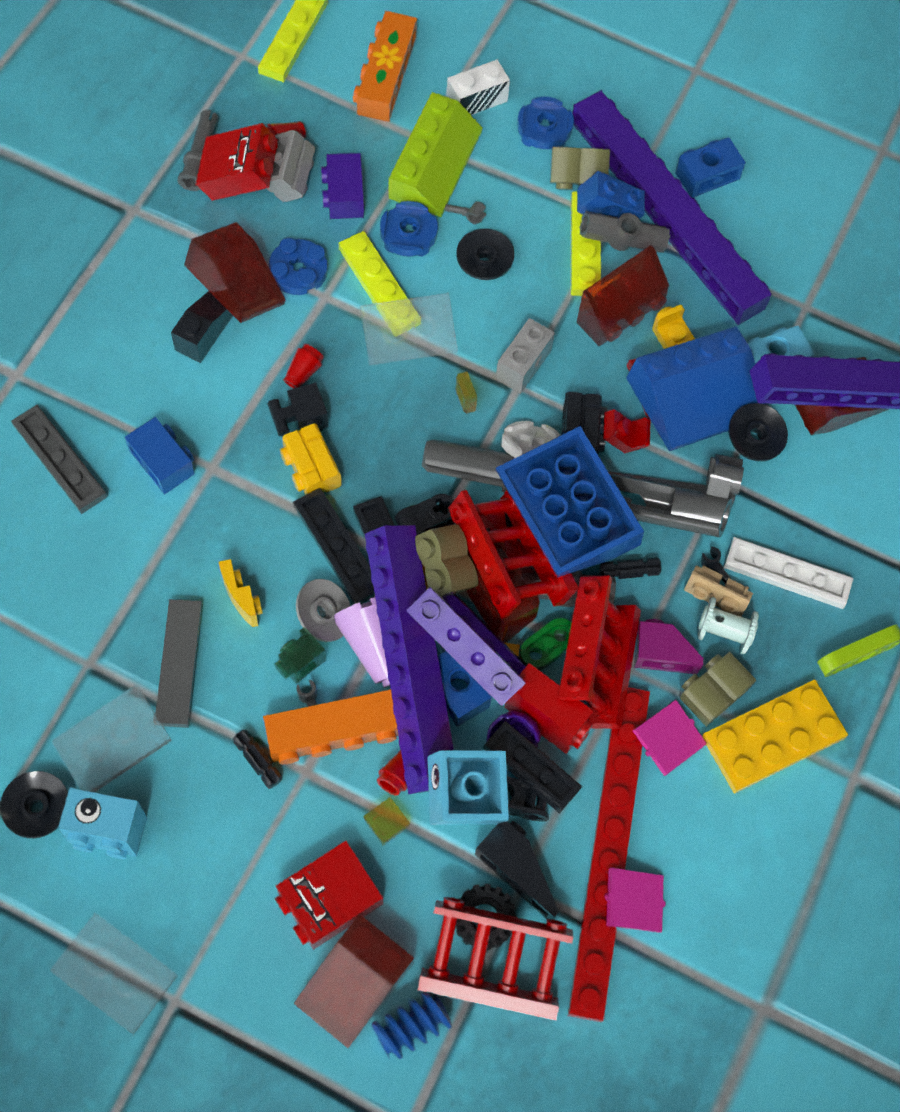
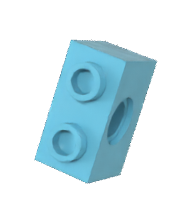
M799 326L789 329L785 327L780 328L770 336L762 339L761 337H755L747 342L752 350L755 364L764 354L771 352L785 356L804 355L805 357H814L815 355Z

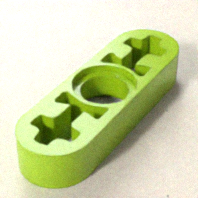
M897 624L887 627L827 654L818 660L817 664L825 677L832 676L899 645L900 628Z

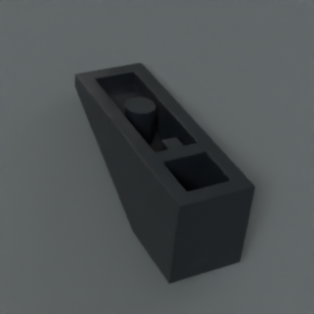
M223 281L218 282L184 312L171 331L175 351L201 363L246 298V292Z
M514 821L498 823L477 846L475 856L546 919L554 920L559 911L532 846L525 837L527 835L526 831Z

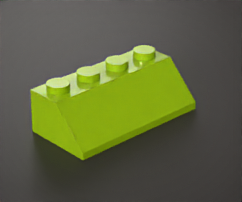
M431 92L389 177V199L399 203L404 201L421 203L428 208L429 213L442 217L445 205L448 204L483 129L459 101Z

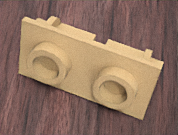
M696 565L684 591L708 603L714 597L716 598L715 606L723 611L742 617L753 595L752 592L748 591L749 587L728 578L725 586H722L719 582L723 575L704 565L702 568Z

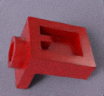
M615 409L607 411L604 415V440L624 454L648 447L650 445L651 421L646 417L631 421Z

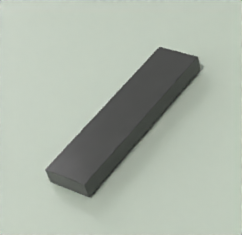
M35 405L11 421L14 428L81 514L107 498L106 492L38 405Z
M169 599L154 721L156 726L189 728L202 614L201 601Z

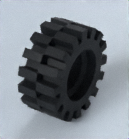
M478 884L473 886L471 890L467 889L463 892L462 897L459 898L464 901V906L476 908L479 905L486 904L492 906L497 913L517 917L515 915V904L510 901L511 897L508 893L504 894L501 892L502 888L498 886L492 888L491 884H485L479 887ZM457 919L456 933L458 937L461 936L463 943L466 945L470 944L473 946L477 927L471 921ZM493 927L490 932L487 951L493 947H500L503 942L508 940L512 930Z

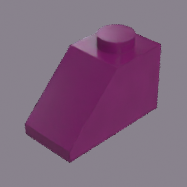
M659 619L640 621L635 643L634 668L696 675L699 673L703 666L704 658L673 624H664Z

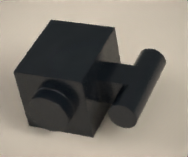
M316 382L288 390L289 406L281 408L278 399H272L267 403L278 436L290 433L287 424L295 422L298 431L313 423L317 424L320 432L328 427V414Z

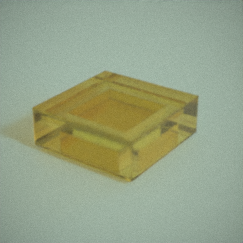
M467 371L459 373L456 376L455 391L463 411L466 414L476 411L477 395Z
M391 797L363 816L364 821L382 845H385L410 826V822Z

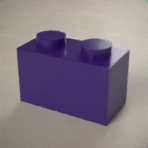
M361 153L326 154L327 166H321L322 184H328V190H322L323 208H329L330 219L364 218Z

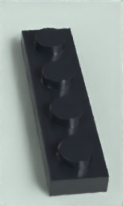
M321 488L293 501L294 509L354 605L357 603L361 605L374 598L375 593L371 581L370 566Z

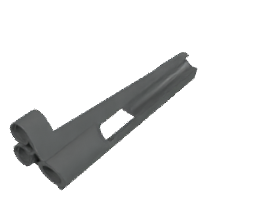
M433 439L425 444L422 467L427 472L503 487V482L496 472V467L514 459V457L506 452ZM715 454L710 459L706 485L608 472L619 491L639 494L645 501L646 507L636 504L630 505V509L638 521L721 537L726 528L735 496L740 491L744 467H742L743 459Z

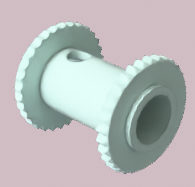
M712 597L703 610L698 626V639L703 640L705 633L708 632L741 643L740 653L745 654L749 646L752 645L757 632L758 612L754 611L751 618L747 619L714 608L716 598Z

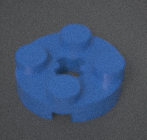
M537 97L532 99L531 104H528L526 107L524 105L520 109L517 129L522 143L528 147L533 146L539 149L564 147L572 134L574 118L570 109L568 112L560 100L552 97ZM543 120H548L550 126H542L540 123Z
M413 201L397 203L395 208L389 212L387 209L381 217L380 236L384 243V248L390 253L408 257L425 256L429 253L430 248L437 239V219L421 203ZM407 225H412L415 231L407 233L402 229H406Z
M283 239L279 246L274 249L269 259L271 278L276 282V286L281 291L291 295H304L308 293L307 290H311L314 287L318 289L326 280L328 273L327 259L323 247L304 239ZM302 263L306 268L294 271L293 264Z

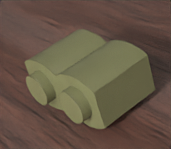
M552 147L550 183L556 184V189L573 190V185H582L597 171L608 175L610 150Z
M458 524L430 529L415 536L416 550L420 561L425 566L428 587L431 586L441 597L478 586L477 572L472 560L467 555V541Z
M731 652L727 653L723 658L720 654H717L705 665V668L708 670L700 678L694 674L681 686L685 691L680 696V699L706 727L745 694L757 681Z

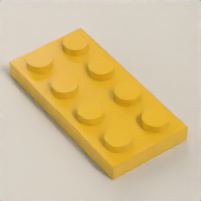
M814 679L705 732L702 737L735 794L846 739L848 733Z

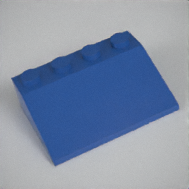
M737 326L638 357L626 377L669 451L729 431V423L733 414L744 405L757 403L750 375V369L755 365L751 348Z
M581 426L496 467V472L557 577L612 560L641 545L644 530Z

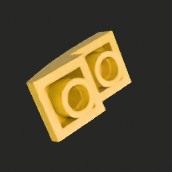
M231 559L219 561L223 582L233 605L251 627L258 626L256 615L263 614L259 595L252 596L250 585L243 587L240 569L233 570Z

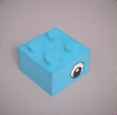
M440 750L428 756L430 825H481L509 821L506 751Z
M69 788L58 829L66 837V841L73 844L72 848L75 850L92 853L93 848L106 850L107 856L126 859L127 855L137 857L147 816L138 801Z

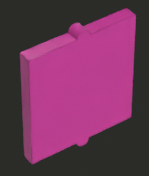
M677 700L672 701L633 730L646 749V756L652 758L664 776L707 745L693 725L694 720L689 719Z
M609 868L608 893L605 894V899L608 900L607 926L661 933L663 907L666 906V902L663 900L664 876Z

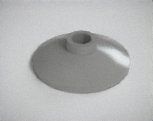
M315 579L306 583L300 589L296 599V613L303 629L311 637L322 642H332L343 637L335 623L334 615L350 607L346 594L339 586L326 579Z

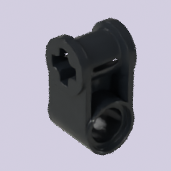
M437 494L416 505L400 510L395 515V520L398 525H415L417 535L430 529L455 525L448 509L454 499L447 494Z
M507 776V791L511 794V800L508 801V815L518 816L531 821H548L549 813L546 812L548 803L520 779Z

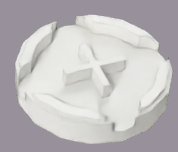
M518 421L504 429L501 445L506 453L516 458L561 435L557 430L546 424L538 427L533 426L534 422Z

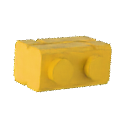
M313 423L301 428L299 431L295 430L282 437L283 448L279 449L284 464L286 466L292 465L295 473L291 476L298 492L303 490L305 495L321 488L323 493H327L341 486V474L317 424Z

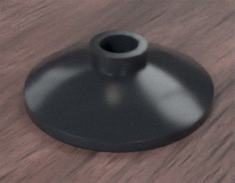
M477 229L469 232L460 240L457 246L456 258L460 268L469 276L479 280H493L505 275L512 267L514 248L510 240L502 233L492 229ZM482 258H487L488 261H483V260H481V259H482Z
M761 403L744 405L733 414L729 423L728 430L731 443L747 459L759 462L769 461L777 457L786 446L788 439L786 423L782 416L768 405ZM750 432H755L758 435V440L754 439Z
M43 771L24 773L10 782L3 792L0 802L2 820L10 831L20 837L29 839L45 837L58 829L68 791L64 784L50 773ZM35 803H43V808L40 812H32V806Z

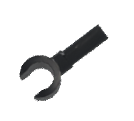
M711 547L710 554L714 560L708 559L702 553L701 565L723 575L721 579L726 584L730 577L720 564L721 552L718 548Z

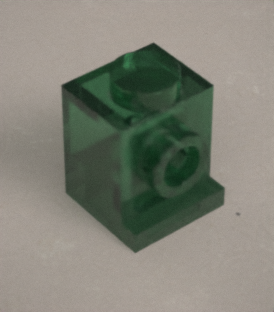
M304 627L299 630L300 638L298 640L292 639L280 649L279 660L274 663L275 668L283 678L287 679L290 677L296 684L326 661L325 649Z

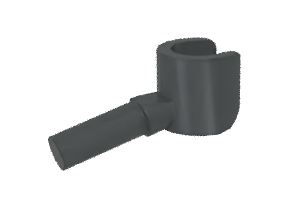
M478 201L470 209L449 204L445 205V211L466 216L468 221L475 225L479 224L486 216V213L483 212L486 206Z
M309 680L312 689L309 693H302L299 684L296 687L298 698L303 703H306L307 707L317 705L315 700L317 698V690L312 680Z

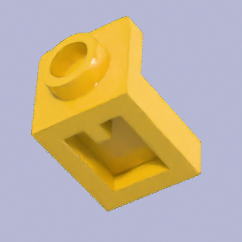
M682 304L673 308L670 306L665 307L656 315L652 331L663 349L695 339L682 318L685 310Z

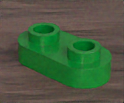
M564 618L550 621L523 642L519 658L526 665L530 663L539 671L548 667L566 653L572 622ZM562 634L565 640L557 641L554 635ZM537 652L541 658L534 660L530 657V653Z

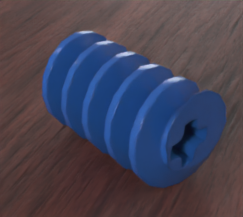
M425 991L421 993L422 1005L414 999L409 1000V1013L399 1006L396 1008L397 1020L389 1014L384 1015V1028L376 1021L371 1023L372 1029L389 1059L390 1053L402 1059L403 1045L410 1051H415V1038H418L423 1044L428 1043L426 1034L428 1030L436 1037L440 1036L438 1026L440 1023L448 1029L452 1028L450 1017L437 994H434V998H432Z

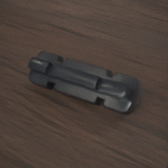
M658 557L647 558V561H643L641 558L617 561V564H614L613 561L603 562L600 564L599 572L600 576L627 579L643 577V574L658 576L661 573L662 566Z
M244 729L233 737V742L239 751H243V756L257 775H261V780L265 786L271 789L282 781V776L276 767L272 768L270 759L258 743H254V738L249 731Z

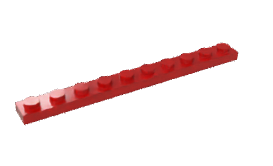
M628 687L622 727L621 729L610 730L567 1015L601 1023L604 1021L617 927L607 926L608 900L605 899V894L608 893L609 868L625 870L643 746L633 730L646 721L650 691Z

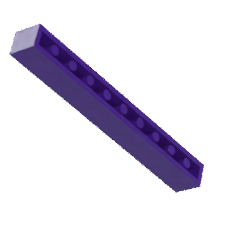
M600 90L574 104L572 113L574 127L592 149L610 150L609 169L618 180L645 191V213L655 225L669 229V242L735 323L740 325L764 311L772 295L768 285L756 276L750 264L736 252L732 242L729 239H725L717 229L715 222L708 218L700 209L697 200L689 196L680 180L669 172L664 161L653 153L648 142L633 129L629 119L624 118L617 110L614 101L610 98L608 99Z

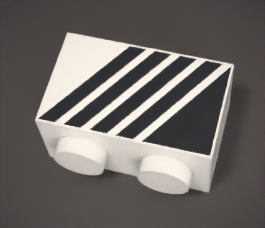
M494 60L448 77L446 97L459 101L470 115L508 102L510 79L499 61Z

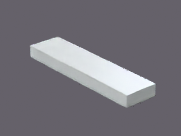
M736 537L731 542L723 567L844 609L847 604L854 579Z

